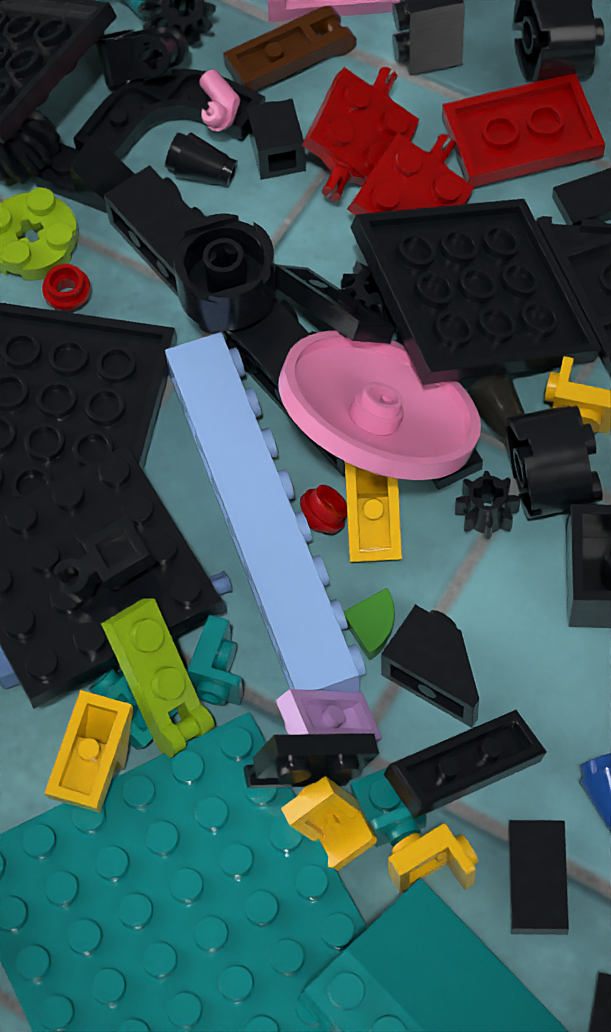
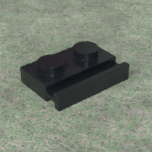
M374 733L273 735L253 757L254 765H246L243 768L247 789L306 787L318 782L325 776L338 786H346L350 780L361 775V771L379 754Z

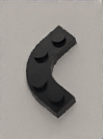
M172 69V75L157 77L146 81L142 78L125 83L112 92L98 106L74 136L75 149L81 150L88 138L93 135L121 160L139 135L152 124L168 118L179 117L203 121L201 116L202 109L208 111V102L212 101L199 85L200 78L207 71ZM223 77L240 98V105L233 124L223 131L242 140L249 131L247 107L265 103V96Z

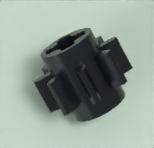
M484 471L483 476L475 479L473 482L466 478L463 480L462 492L464 496L456 498L455 513L466 514L464 530L466 532L474 529L484 533L486 538L490 539L492 533L498 531L501 527L508 531L512 529L513 516L511 513L519 511L520 496L508 495L511 484L509 477L501 480L498 477L491 476L489 471ZM484 503H489L491 506H484Z

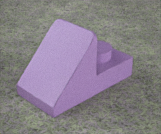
M289 689L276 700L288 734L374 733L377 743L383 739L366 699L361 692Z

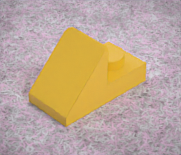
M345 461L350 562L402 559L398 478L376 474Z
M80 690L44 792L48 798L94 812H101L114 770H124L126 765L133 714L132 704Z

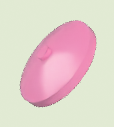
M337 330L318 332L301 339L290 349L280 372L278 384L280 397L293 421L322 448L361 469L398 479H437L450 475L463 467L478 442L481 431L480 417L467 391L457 380L423 385L405 345L392 340L390 344L350 340Z

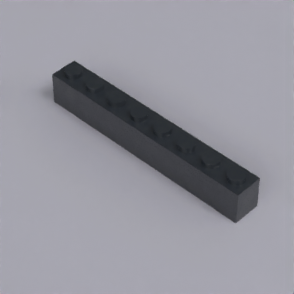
M149 165L104 194L108 219L117 232L179 298L173 266V251L175 246L177 245L178 247L181 240L185 237L184 231L192 223L205 217V215L197 207L190 208L183 201L176 184L169 177L163 179ZM275 298L272 313L268 317L260 319L242 329L220 332L223 334L228 349H238L244 370L299 428L288 414L281 400L278 388L279 376L290 349L301 339L316 332L311 331L309 333L299 323L296 312L286 300L281 299L278 301ZM301 430L336 470L345 477V461L322 448Z

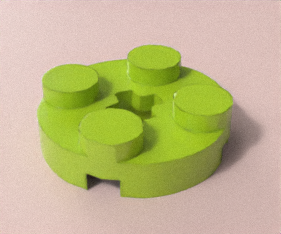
M35 188L30 192L17 194L0 202V273L8 276V271L12 274H20L22 280H41L46 278L47 273L53 267L60 264H68L71 261V252L75 248V244L78 246L79 241L76 219L68 205L62 200L55 198L51 190ZM27 231H39L37 232L38 240L30 242L26 237L19 239Z

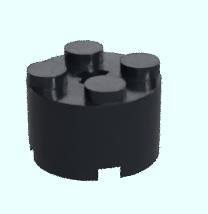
M592 0L515 1L514 23H522V38L514 39L515 50L521 72L527 80L542 81L576 74L577 77L593 75L595 69V48L603 45L605 31L602 19L600 17L594 18Z
M221 213L209 215L195 221L184 231L185 237L181 240L178 247L177 245L175 246L173 251V266L180 304L185 313L197 323L198 327L207 333L245 328L260 319L268 317L274 307L277 282L272 241L260 225L253 222L254 226L239 221L238 215Z
M567 404L507 418L510 425L506 426V441L513 478H518L521 487L527 488L528 492L518 495L520 496L522 508L529 519L570 510L571 504H592L603 500L602 486L598 473L591 471L588 456L596 454L594 433L590 423L583 424L577 405L571 406Z

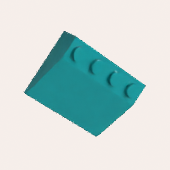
M421 878L352 942L297 998L328 1032H569Z

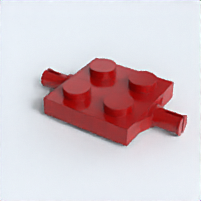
M345 67L338 72L301 145L321 158L331 170V174L322 189V194L325 197L330 194L329 200H340L347 182L362 186L394 136L399 133L410 141L420 119L389 97L393 84L398 78L395 71L389 75L391 68H380L373 85L368 84Z
M397 133L353 198L347 210L356 215L465 204L475 187L444 164L452 150L456 147L455 140L451 138L443 150H441L449 135L440 134L431 150L427 152Z

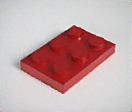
M576 74L550 78L442 104V117L450 139L453 138L456 142L454 150L466 181L474 187L604 156L605 142Z

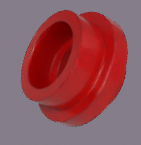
M60 264L53 267L47 273L42 284V292L45 301L52 308L69 311L79 308L88 300L91 286L88 276L78 267L71 264ZM72 288L70 291L61 292L63 289Z
M319 485L316 489H308L300 497L302 512L312 529L334 534L344 526L345 517L347 516V503L332 487Z

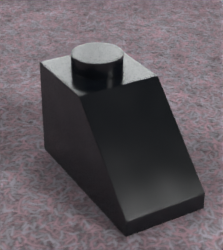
M415 604L381 653V675L473 728L478 720L479 696L462 631L444 613L437 610L428 612Z

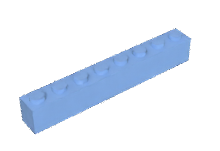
M222 332L166 349L165 354L169 376L289 689L360 692L359 676L366 674L362 656L356 644L351 646L346 644L342 630L348 627L343 609L338 599L332 601L328 599L324 586L330 584L326 567L320 555L312 557L306 544V542L312 541L309 525L302 511L294 514L289 500L295 498L286 469L277 471L272 458L278 456L276 444L270 429L265 428L261 430L256 417L261 416L260 405L252 387L244 389L240 377L245 376V370L238 349H228Z

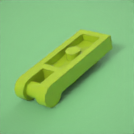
M143 598L101 623L153 737L154 743L162 754L166 753L169 758H173L185 750L187 741L193 737L203 736L206 732L215 729L213 718L199 701L154 598ZM174 708L177 709L181 718L175 724L172 723L168 714Z

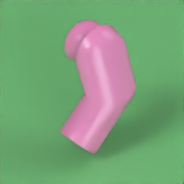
M213 69L203 74L199 81L201 88L212 99V101L208 102V111L202 109L201 116L203 122L212 131H223L233 124L240 105V98L220 73Z

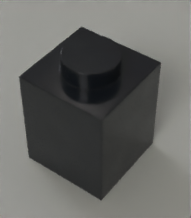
M293 99L276 102L269 101L261 105L247 107L249 136L260 179L264 180L306 171L305 148L301 146L304 139Z

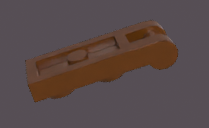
M326 5L223 52L224 64L238 84L256 91L333 54L336 56L348 54L355 47L357 39L347 26H341V17L334 7Z

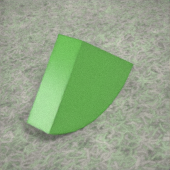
M388 588L343 611L348 629L369 661L385 648L393 630L395 609Z

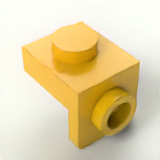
M564 356L560 373L550 372L544 401L552 402L553 407L567 404L571 406L577 405L583 424L590 423L593 433L602 432L610 434L611 390L571 382L574 358Z
M326 776L318 782L303 788L296 798L281 808L291 827L312 841L319 839L328 855V867L335 868L336 871L343 868L377 842V837L358 800Z
M445 823L422 837L419 833H413L405 837L393 847L392 855L388 857V876L400 893L411 887L419 878L424 879L445 865L449 867L464 890L475 884L476 868L474 865L478 863L476 853L462 834L454 837Z

